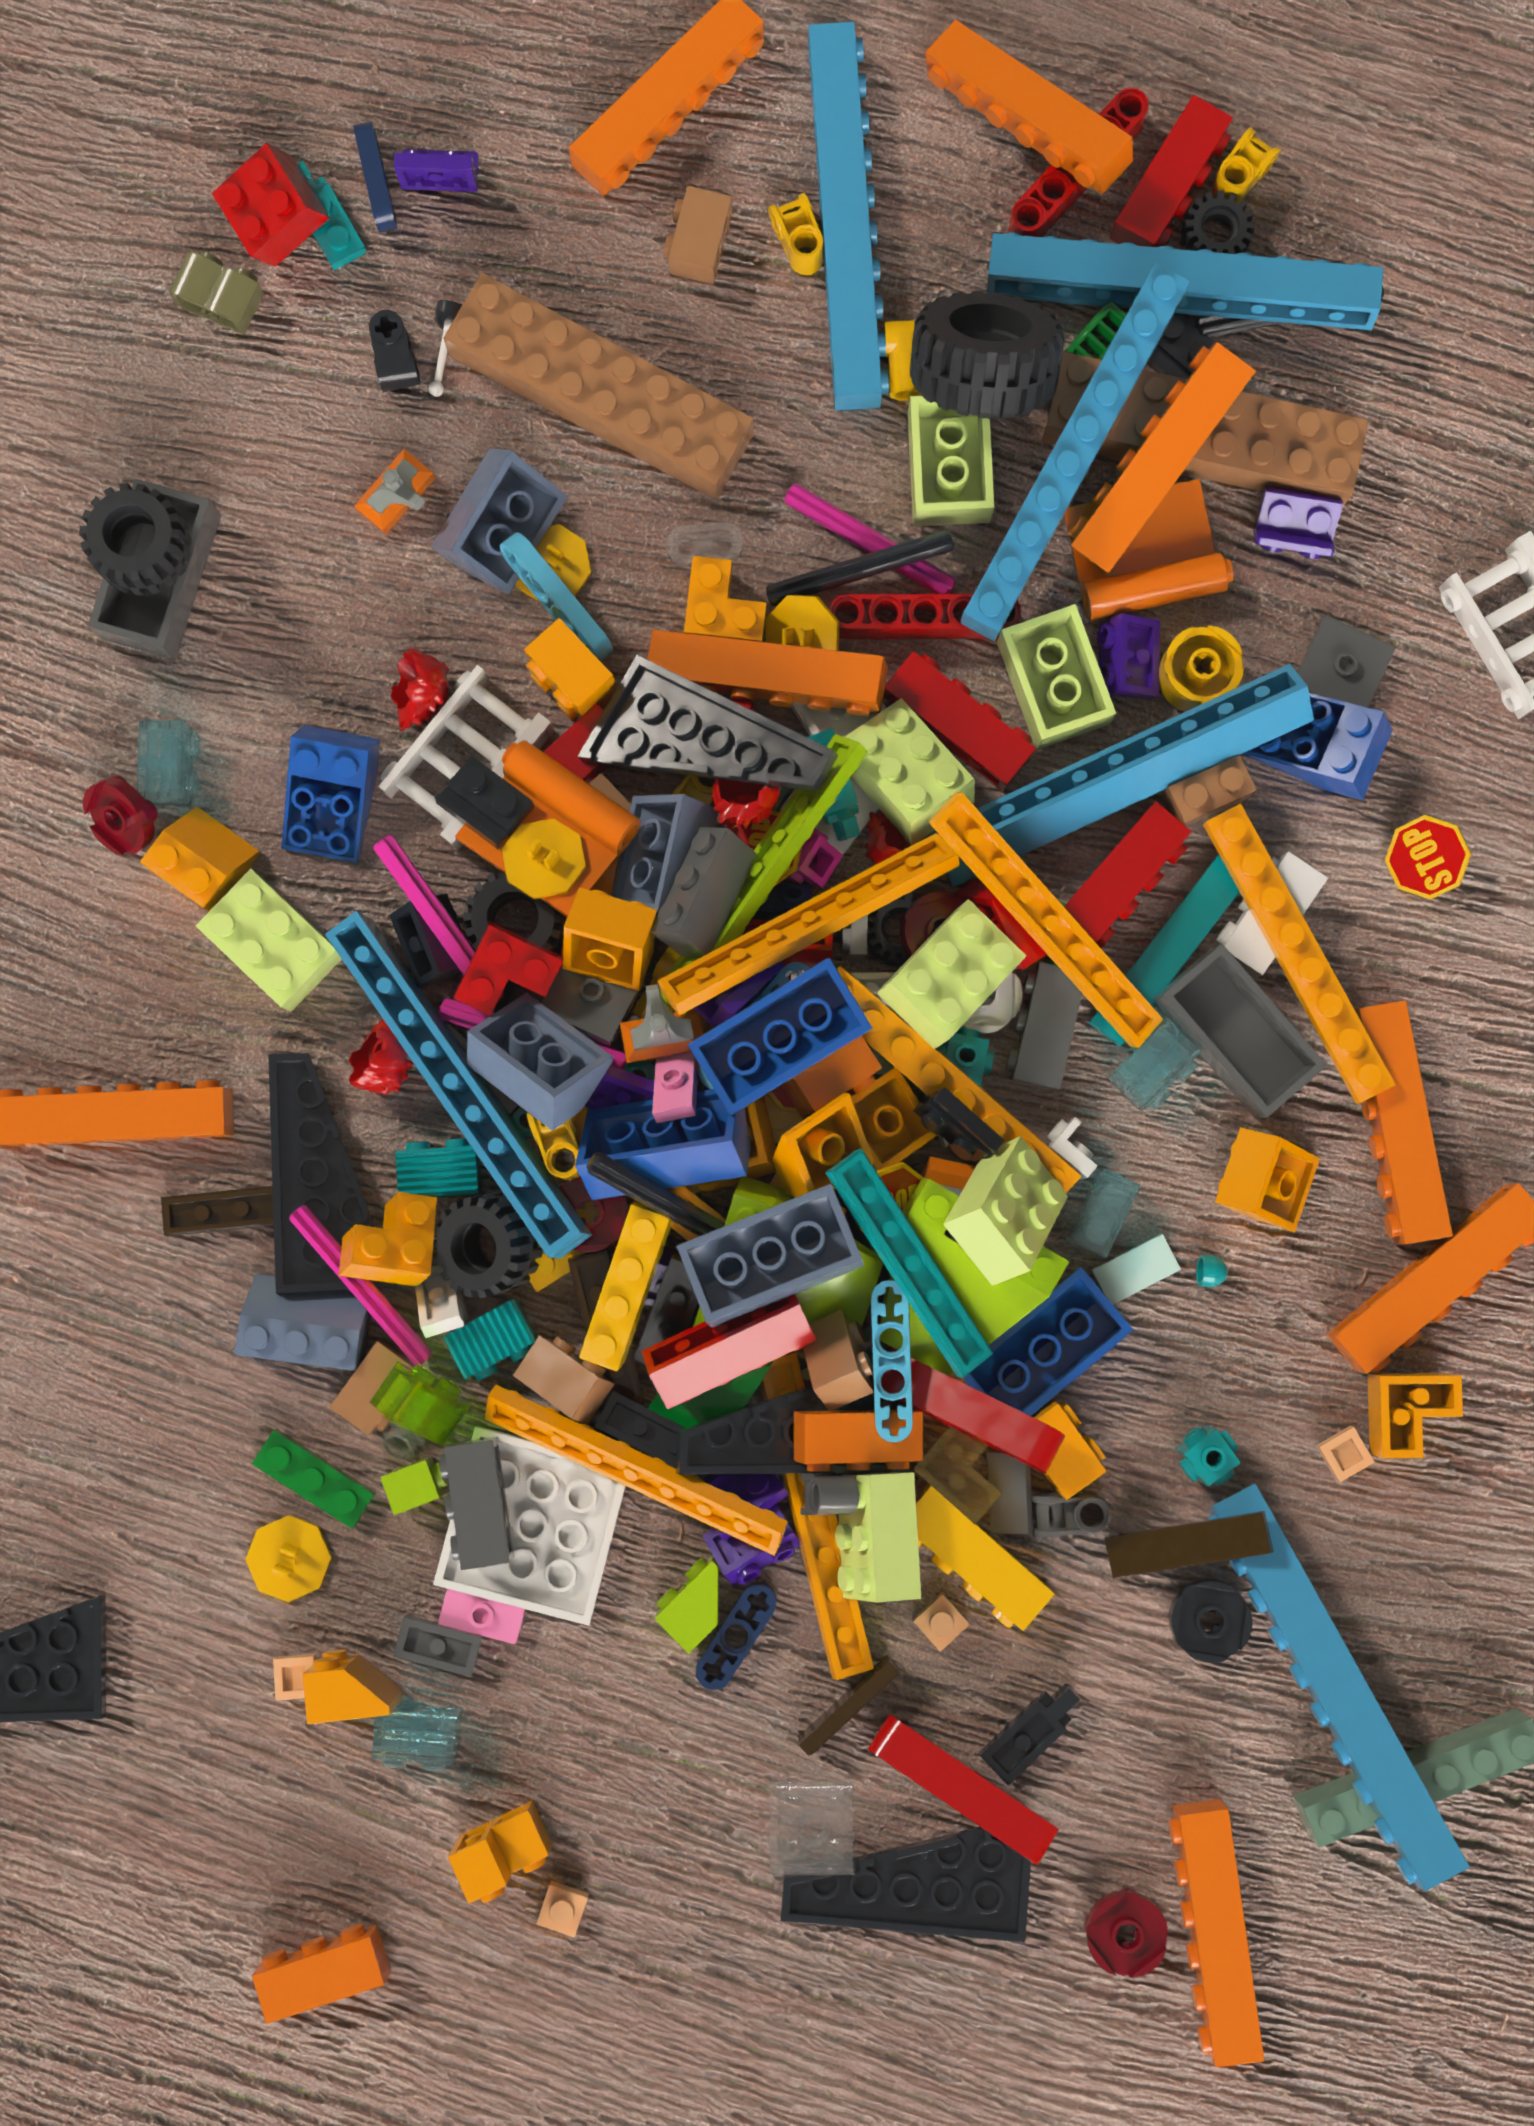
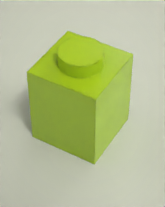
M432 1456L380 1477L393 1515L439 1499L445 1494L443 1487L448 1485L447 1479H442L439 1463L435 1464Z

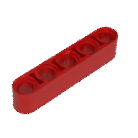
M1126 88L1120 91L1099 115L1132 136L1133 141L1142 129L1149 102L1143 91L1137 88ZM1122 111H1130L1134 113L1135 116L1127 117L1122 113ZM1051 165L1013 206L1007 233L1013 232L1021 236L1043 237L1088 188L1079 184L1074 176L1062 167L1057 168ZM1054 192L1060 198L1050 199L1044 193ZM1029 219L1035 225L1026 227L1021 225L1019 220Z
M845 594L834 599L830 607V611L835 617L843 610L852 611L857 616L856 621L853 623L845 624L839 621V638L988 639L960 624L954 618L953 613L958 610H965L973 594ZM1018 600L1010 613L1012 621L1005 623L1002 629L1019 623L1022 609ZM881 610H888L895 615L896 619L892 623L884 624L879 622L875 615ZM920 610H927L934 616V621L927 624L920 623L914 614Z
M911 1358L912 1402L914 1409L922 1411L924 1414L1047 1474L1065 1438L1062 1432ZM891 1369L883 1373L881 1385L885 1391L894 1394L903 1389L905 1379L901 1372ZM905 1397L898 1400V1401H900V1402L906 1404V1398H905Z
M890 1714L868 1747V1750L1037 1866L1059 1831L1057 1827Z

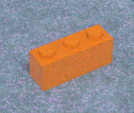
M890 1409L889 1419L882 1422L883 1427H889L891 1434L894 1435L898 1434L900 1427L906 1426V1420L899 1419L898 1409ZM875 1410L794 1411V1461L807 1464V1471H831V1464L846 1463L847 1470H870L871 1463L885 1462L886 1469H909V1462L923 1461V1412L913 1410V1426L910 1434L904 1440L894 1443L884 1440L878 1434L875 1425Z
M356 1924L341 1931L340 1937L328 1941L325 1940L324 1936L317 1937L302 1944L301 1950L287 1954L286 1950L282 1949L264 1956L262 1963L253 1973L252 1979L265 2022L269 2024L383 1986L391 1974V1969L377 1924L364 1928V1924Z

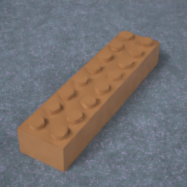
M482 272L443 337L451 358L715 500L718 499L754 435L753 418Z
M1063 351L1056 393L1050 400L1041 442L1056 445L1102 360ZM1144 369L1097 455L1121 460L1129 448L1136 452L1145 440L1140 435L1145 425L1154 414L1159 418L1163 415L1170 405L1164 400L1177 381L1180 380L1185 384L1188 379ZM1241 391L1181 474L1263 492L1264 487L1267 486L1341 498L1344 507L1354 492L1369 420Z

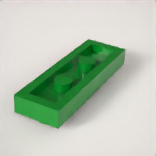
M278 1429L272 1431L252 1462V1465L351 1529L357 1525L376 1495L375 1491Z

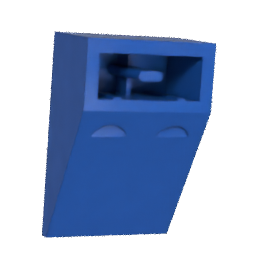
M1309 693L1314 721L1244 752L1247 757L1321 789L1363 801L1393 729L1384 711Z
M303 725L291 736L281 849L353 863L359 862L377 778L381 739Z

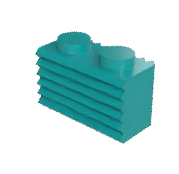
M467 1139L445 1140L446 1148L430 1149L429 1141L406 1143V1150L395 1152L398 1192L429 1197L482 1194L480 1158Z
M518 1298L502 1304L443 1336L464 1379L474 1375L477 1382L499 1371L496 1363L509 1356L513 1363L524 1358L532 1347L531 1344L538 1338Z

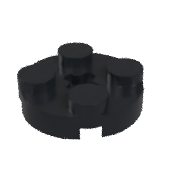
M1200 1579L1193 1583H1187L1180 1588L1170 1607L1169 1627L1175 1642L1192 1658L1205 1663H1220L1230 1659L1229 1656L1235 1654L1239 1649L1242 1650L1247 1644L1252 1631V1614L1243 1597L1232 1586L1216 1579ZM1208 1610H1214V1615L1221 1618L1220 1625H1213L1211 1631H1205V1625L1200 1622L1201 1616L1206 1615Z

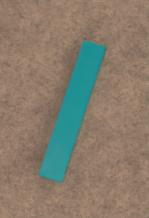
M1219 854L1125 974L1127 979L1151 1006L1155 1003L1153 998L1169 985L1239 893ZM1097 1011L1088 1024L1118 1047L1122 1046L1125 1040Z
M862 1149L855 1150L825 1172L956 1376L964 1378L994 1353Z

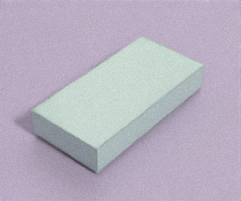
M1159 1234L1091 1269V1272L1100 1290L1112 1304H1115L1181 1270L1164 1235Z

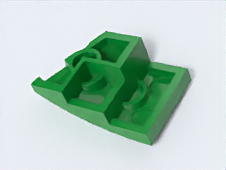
M773 1361L670 1409L666 1408L661 1396L657 1393L648 1409L685 1428L743 1409L768 1372Z

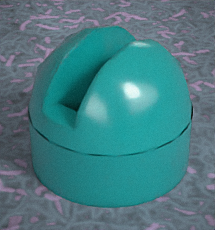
M1201 1254L1196 1267L1197 1285L1216 1287L1224 1282L1228 1274L1227 1265L1224 1261L1213 1255Z

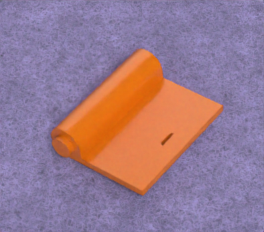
M1200 479L1173 484L1109 573L1104 572L1071 547L1082 603L1089 621L1224 592L1228 589V583L1233 582L1234 578L1231 561L1224 559L1221 553H1215ZM1094 502L1068 507L1064 514L1067 532L1069 533L1082 514L1088 518L1097 505ZM1068 534L1069 541L1071 542L1073 537Z
M523 740L518 744L512 743L502 756L501 761L504 763L503 779L530 798L534 803V809L520 824L554 818L580 834L586 864L585 871L568 893L540 898L568 917L579 887L591 891L632 842L640 828L641 820L528 741ZM465 825L458 831L455 838L506 874L502 848L517 828L510 836L507 835L498 849Z

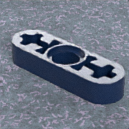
M372 121L353 125L378 232L398 229L374 124Z
M753 1582L744 1588L698 1659L696 1677L699 1683L706 1689L719 1690L729 1683L776 1609V1594L767 1583ZM762 1591L767 1594L765 1602L769 1606L767 1609L759 1607L756 1610L752 1620L759 1623L756 1627H753L748 1619L736 1615V1613L740 1609L746 1615L751 1608L752 1602L748 1596L751 1593L757 1596ZM739 1624L747 1630L748 1639L745 1644L734 1647L727 1643L724 1634L729 1626ZM716 1644H719L726 1653L737 1657L734 1661H731L727 1656L721 1666V1671L725 1675L723 1677L715 1675L711 1680L706 1677L708 1669L704 1664L706 1662L709 1664L716 1662L721 1651L714 1649Z

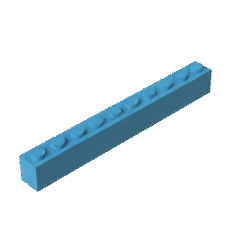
M854 22L808 25V53L821 231L823 236L835 411L880 408L882 394H888L889 383L887 369L880 370V357L886 356L885 333L878 332L877 319H883L882 295H875L874 282H880L879 258H872L871 245H877L876 221H869L868 210L875 207L874 185L866 183V172H872L871 147H864L863 135H869L868 110L861 111L860 99H866L865 74H858L857 63L864 61L863 38L855 36Z
M1013 232L1005 234L993 233L987 294L999 292L1005 293V296H1019L1025 298V300L1102 307L1109 301H1112L1119 308L1130 309L1152 267L1157 262L1191 281L1175 313L1372 331L1381 309L1383 267L1370 266L1366 263L1342 264L1331 263L1328 260L1322 259L1307 261L1291 259L1286 256L1273 258L1253 256L1249 253H1216L1207 249L1193 251L1175 249L1170 246L1147 247L1136 246L1133 243L1112 244L1101 243L1092 239L1081 241L1066 240L1055 236H1021Z
M1155 262L968 603L960 624L995 642L1191 282L1187 278Z
M1289 663L977 808V810L1016 854L1022 856L1167 789L1171 785L1314 721L1308 686ZM934 830L933 832H931V833L929 834V836H931V835H933V834H935V833H938V832H937L936 830ZM960 857V866L945 873L952 887L976 877L975 873Z
M355 911L327 932L325 936L547 1257L561 1259L592 1236L590 1230L486 1081L467 1065V1054L444 1021L440 1019L439 1014L421 988L417 987L414 978L375 922L366 915Z
M1256 1483L1209 1507L1208 1509L1212 1516L1208 1517L1207 1520L1265 1510L1274 1552L1229 1561L1239 1577L1242 1575L1246 1576L1252 1587V1590L1248 1591V1595L1259 1614L1265 1612L1273 1625L1268 1631L1280 1652L1286 1649L1293 1665L1289 1667V1670L1301 1690L1307 1687L1315 1703L1311 1704L1310 1708L1322 1728L1328 1726L1336 1741L1331 1743L1335 1755L1344 1767L1349 1764L1357 1780L1352 1782L1357 1795L1365 1806L1371 1803L1379 1819L1374 1821V1825L1385 1844L1393 1843L1400 1859L1395 1862L1408 1885L1415 1883L1416 1887L1427 1891L1470 1868Z

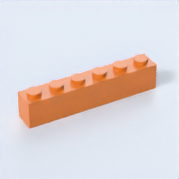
M742 0L718 1L568 147L572 167L602 196H605L611 189L620 188L627 180L629 172L639 162L645 163L654 154L656 146L666 136H673L680 129L683 119L692 110L698 111L708 101L710 93L719 84L724 85L729 82L734 76L737 67L746 58L751 59L760 51L764 42L763 20Z
M956 19L925 51L927 74L930 81L937 88H945L956 95L965 107L975 108L984 114L993 126L997 128L1003 127L1015 135L1020 144L1027 148L1032 147L1043 154L1052 166L1062 167L1071 173L1082 186L1086 188L1091 187L1100 194H1103L1133 162L1132 136Z
M1218 342L1212 345L1210 349L1205 346L1200 349L1189 365L1194 370L1185 384L1180 380L1177 381L1164 400L1170 405L1160 418L1155 414L1151 417L1140 433L1145 438L1136 452L1131 448L1128 449L1116 466L1121 471L1112 485L1107 481L1102 485L1092 499V502L1097 505L1088 518L1082 514L1068 533L1073 537L1069 546L1106 573H1109L1256 372V370Z
M652 630L647 659L717 694L731 695L733 700L754 702V698L767 699L770 704L778 707H792V703L808 704L807 708L819 712H829L831 707L846 709L848 714L861 717L869 716L870 712H881L888 672L884 656L662 630Z
M1403 1000L1358 1008L1355 1012L1396 1084L1361 1103L1363 1115L1366 1120H1370L1373 1136L1369 1137L1370 1152L1374 1159H1378L1381 1174L1377 1176L1378 1192L1382 1199H1386L1388 1214L1384 1217L1386 1232L1390 1238H1393L1394 1245L1451 1237L1453 1234L1407 1002Z
M219 1080L196 1081V1088L181 1089V1082L156 1083V1090H141V1084H118L117 1092H102V1086L95 1085L77 1086V1093L63 1094L60 1087L38 1088V1095L23 1096L22 1089L0 1090V1147L234 1136L233 1089L220 1087Z
M1519 1183L1505 1184L1452 1229L1453 1236L1438 1240L1326 1334L1356 1372L1368 1374L1371 1371L1372 1374L1381 1371L1391 1362L1392 1359L1389 1356L1400 1346L1402 1348L1409 1347L1422 1336L1420 1329L1428 1322L1436 1323L1446 1317L1453 1309L1450 1304L1462 1295L1465 1298L1476 1292L1483 1285V1282L1480 1280L1491 1270L1497 1272L1507 1266L1513 1260L1511 1253L1520 1245L1527 1247L1534 1243V1200Z
M1221 1799L1173 1805L1174 1819H1169L1168 1825L1172 1844H1178L1180 1860L1174 1861V1869L1178 1886H1184L1186 1901L1180 1902V1911L1184 1927H1190L1192 1943H1186V1954L1190 1969H1196L1198 1985H1192V1997L1196 2011H1202L1204 2026L1197 2028L1201 2051L1203 2054L1208 2053L1215 2068L1263 2062L1265 2060L1229 1809Z

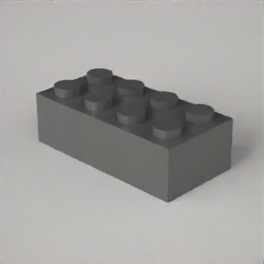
M134 479L133 490H135L137 483L146 485L150 492L156 489L162 493L165 499L171 502L188 527L186 531L191 536L192 545L186 546L191 552L190 561L182 560V565L186 569L183 575L180 576L176 573L172 577L175 583L169 588L165 583L159 585L161 592L152 594L148 589L144 590V596L135 595L130 589L127 593L119 591L114 584L111 586L103 578L87 627L102 640L176 660L221 514L209 499ZM137 524L128 528L119 539L118 554L122 556H135L144 552L154 539L155 526Z
M1223 944L1210 948L1153 998V1001L1255 1119L1268 1118L1327 1066Z

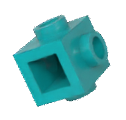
M959 1028L957 1033L937 1047V1049L981 1086L983 1074L989 1075L993 1064L994 1051L988 1050L990 1040L980 1038L981 1032ZM959 1053H965L969 1058V1063L963 1062L959 1057Z
M1199 1426L1182 1438L1184 1443L1176 1448L1183 1458L1178 1463L1192 1482L1198 1479L1199 1482L1206 1486H1210L1212 1483L1215 1486H1220L1235 1475L1233 1468L1241 1463L1234 1454L1239 1448L1228 1432L1223 1430L1219 1433L1217 1429L1210 1426L1205 1428ZM1213 1450L1217 1451L1219 1457L1208 1464L1206 1461L1207 1454Z

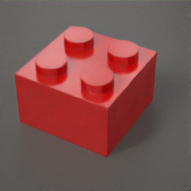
M265 143L211 193L250 257L275 267L330 218L292 156L268 143Z

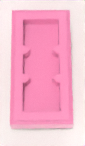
M692 1051L656 1058L652 1109L656 1123L696 1116L698 1061Z
M447 1589L438 1624L516 1644L526 1609Z

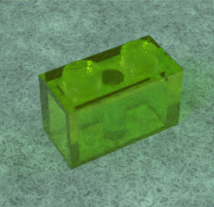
M398 1361L370 1400V1403L390 1422L441 1446H444L470 1408V1405L459 1396L462 1391L461 1388L450 1380L441 1377L438 1382L435 1380L436 1376L421 1365L415 1364L412 1369Z

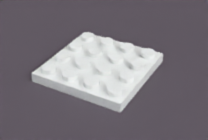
M476 1426L471 1440L498 1437L514 1558L510 1563L461 1570L460 1561H454L451 1553L450 1539L451 1536L456 1535L454 1519H451L433 1585L589 1626L626 1486L530 1440Z

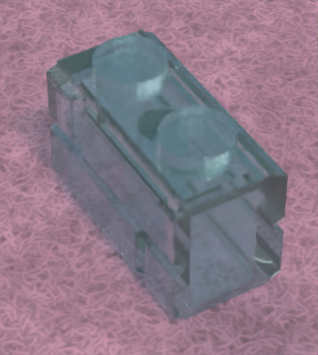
M139 721L137 791L144 799L150 800L155 806H191L192 795H197L199 792V776L197 771H193V756H199L200 738L199 734L194 732V728L186 721Z
M1166 1019L1157 1026L1139 1048H1136L1107 1079L1138 1110L1143 1111L1149 1106L1156 1110L1171 1095V1092L1166 1088L1176 1078L1183 1082L1199 1066L1194 1059L1201 1052L1182 1032Z
M1106 1168L1098 1169L1075 1218L1076 1224L1071 1226L1065 1241L1100 1258H1107L1140 1184Z
M398 1704L390 1715L375 1717L372 1759L382 1760V1766L388 1768H404L407 1762L423 1763L422 1769L426 1771L441 1772L447 1770V1765L453 1766L458 1759L462 1709Z

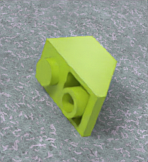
M713 1556L707 1562L702 1558L696 1561L684 1574L688 1581L678 1591L672 1586L656 1602L660 1609L656 1612L654 1619L688 1654L718 1625L719 1566Z

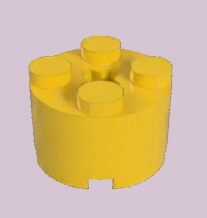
M1216 626L1191 627L1182 631L1171 642L1159 663V687L1163 696L1175 708L1186 712L1236 689L1243 677L1244 671L1243 653L1239 643L1230 633ZM1200 665L1206 669L1202 674L1195 670Z

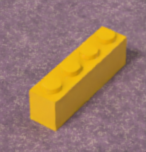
M635 1201L630 1206L579 1355L580 1359L616 1372L625 1363L673 1223L669 1218L638 1201Z
M930 1482L916 1496L918 1547L923 1543L934 1552L930 1559L947 1575L952 1570L959 1574L965 1580L961 1587L979 1602L985 1597L993 1604L995 1608L991 1613L1007 1628L1010 1629L1015 1624L1024 1631L1055 1593Z

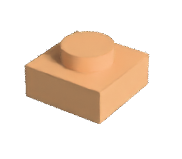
M1353 1426L1343 1429L1316 1445L1338 1482L1344 1481L1374 1463L1373 1458Z
M942 1592L912 1619L940 1652L970 1625Z
M317 1653L277 1656L273 1659L275 1700L305 1698L302 1674L314 1664V1660H317Z
M551 1880L536 1924L575 1938L589 1893Z

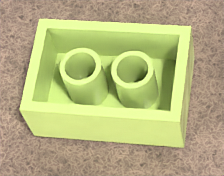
M910 396L908 434L913 526L990 523L994 511L990 419L979 418V415L972 414L968 416L960 415L955 410L949 409L947 411L939 408L936 402L930 403L923 396Z
M1076 604L1001 630L997 645L1036 750L1110 725L1116 715V711Z
M902 698L845 736L859 742L868 751L860 762L857 771L851 777L911 846L935 830L929 821L954 793L962 792L972 804L975 803V779Z
M252 869L196 925L208 939L281 1008L290 1012L342 960L330 941L275 888Z
M968 899L953 911L881 987L877 994L933 1049H936L959 1030L1021 963L1026 955Z
M1019 1136L1002 1144L995 1153L991 1152L987 1157L980 1159L943 1225L993 1286L1031 1270L1068 1196L1061 1184L1052 1177L1042 1164L1037 1153Z
M875 1472L841 1474L853 1476L859 1491V1503L856 1512L853 1514H838L839 1525L835 1532L836 1544L841 1554V1567L838 1570L837 1577L839 1588L843 1592V1598L875 1603L921 1599L914 1473Z

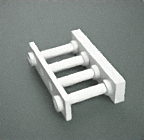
M1531 531L1518 537L1505 549L1508 555L1506 561L1465 584L1456 572L1439 587L1442 603L1449 612H1454L1500 688L1503 704L1510 712H1514L1518 719L1534 710V678L1524 684L1513 663L1534 652V634L1504 650L1492 630L1534 607V535ZM1514 573L1520 575L1528 588L1527 593L1484 617L1472 597Z
M478 665L472 672L466 671L460 676L454 686L455 693L399 762L393 761L386 767L380 778L382 782L378 786L390 799L400 789L442 822L441 827L444 830L440 836L457 851L463 844L455 838V835L464 824L437 805L434 796L413 781L410 775L423 759L449 779L458 772L460 767L434 747L449 729L491 762L490 767L493 768L492 771L501 778H504V763L501 760L506 749L500 750L458 717L470 701L474 699L516 732L515 737L517 738L514 743L518 744L526 740L540 750L554 733L551 722L539 712L533 720L530 718L525 720L485 689L483 685L488 681V677Z

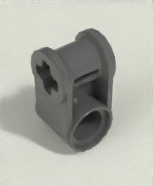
M800 1473V1479L804 1481V1506L800 1508L801 1515L853 1514L856 1512L859 1503V1491L853 1476L836 1475V1473Z
M1057 1492L1031 1495L1032 1502L1036 1505L1037 1527L1033 1529L1034 1537L1053 1538L1077 1534H1096L1106 1529L1110 1522L1111 1514L1109 1507L1101 1497L1094 1493H1076L1068 1500L1064 1499ZM1088 1503H1096L1101 1508L1099 1519L1093 1523H1085L1080 1518L1082 1507ZM1050 1506H1051V1519H1052V1522H1051V1523H1049V1507H1050Z

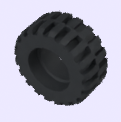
M972 291L970 294L958 292L953 293L951 297L941 296L936 298L933 303L929 302L915 319L910 377L916 390L923 395L924 399L930 403L936 402L939 408L947 411L951 409L957 411V414L968 416L972 414L979 415V418L988 419L991 416H1000L1002 419L1011 418L1014 414H1019L1020 416L1030 414L1033 409L1038 410L1042 408L1056 393L1065 341L1064 330L1059 320L1056 319L1051 311H1044L1042 305L1036 302L1029 303L1025 301V298L1019 296L1009 297L1005 296V293L999 292L987 294L983 291Z

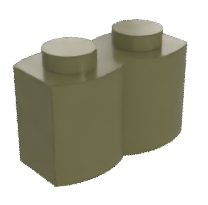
M188 252L169 291L175 304L198 316L211 319L223 327L245 334L264 295L260 284L257 282L258 278L250 271L241 267H237L236 270L222 267V261L210 253L201 252L199 255Z

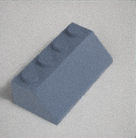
M832 1184L677 1245L705 1321L711 1328L864 1267L863 1260Z

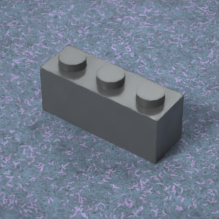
M700 827L691 842V847L680 870L675 876V881L665 903L659 910L657 920L651 932L681 956L701 958L712 952L757 853L728 828Z
M1040 962L1036 965L1035 971L1028 970L1023 993L1029 994L1026 1009L1020 1008L1018 1011L1014 1031L1021 1033L1017 1048L1010 1047L1005 1069L1012 1071L1010 1080L1059 1090L1063 1080L1082 992L1058 966Z
M498 1437L451 1443L445 1446V1454L439 1456V1466L442 1479H448L450 1495L445 1496V1509L448 1520L454 1519L456 1535L451 1536L450 1539L453 1560L460 1561L461 1570L510 1563L514 1558Z

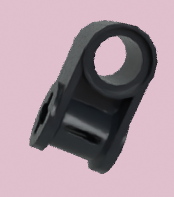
M381 310L375 313L369 322V332L375 355V369L382 392L421 385L409 335L404 328L401 317L391 310ZM388 330H392V337L386 338Z

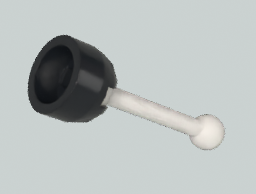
M438 300L435 310V321L443 330L434 381L428 387L429 393L434 397L442 395L444 391L441 381L448 350L443 337L462 307V304L449 300Z

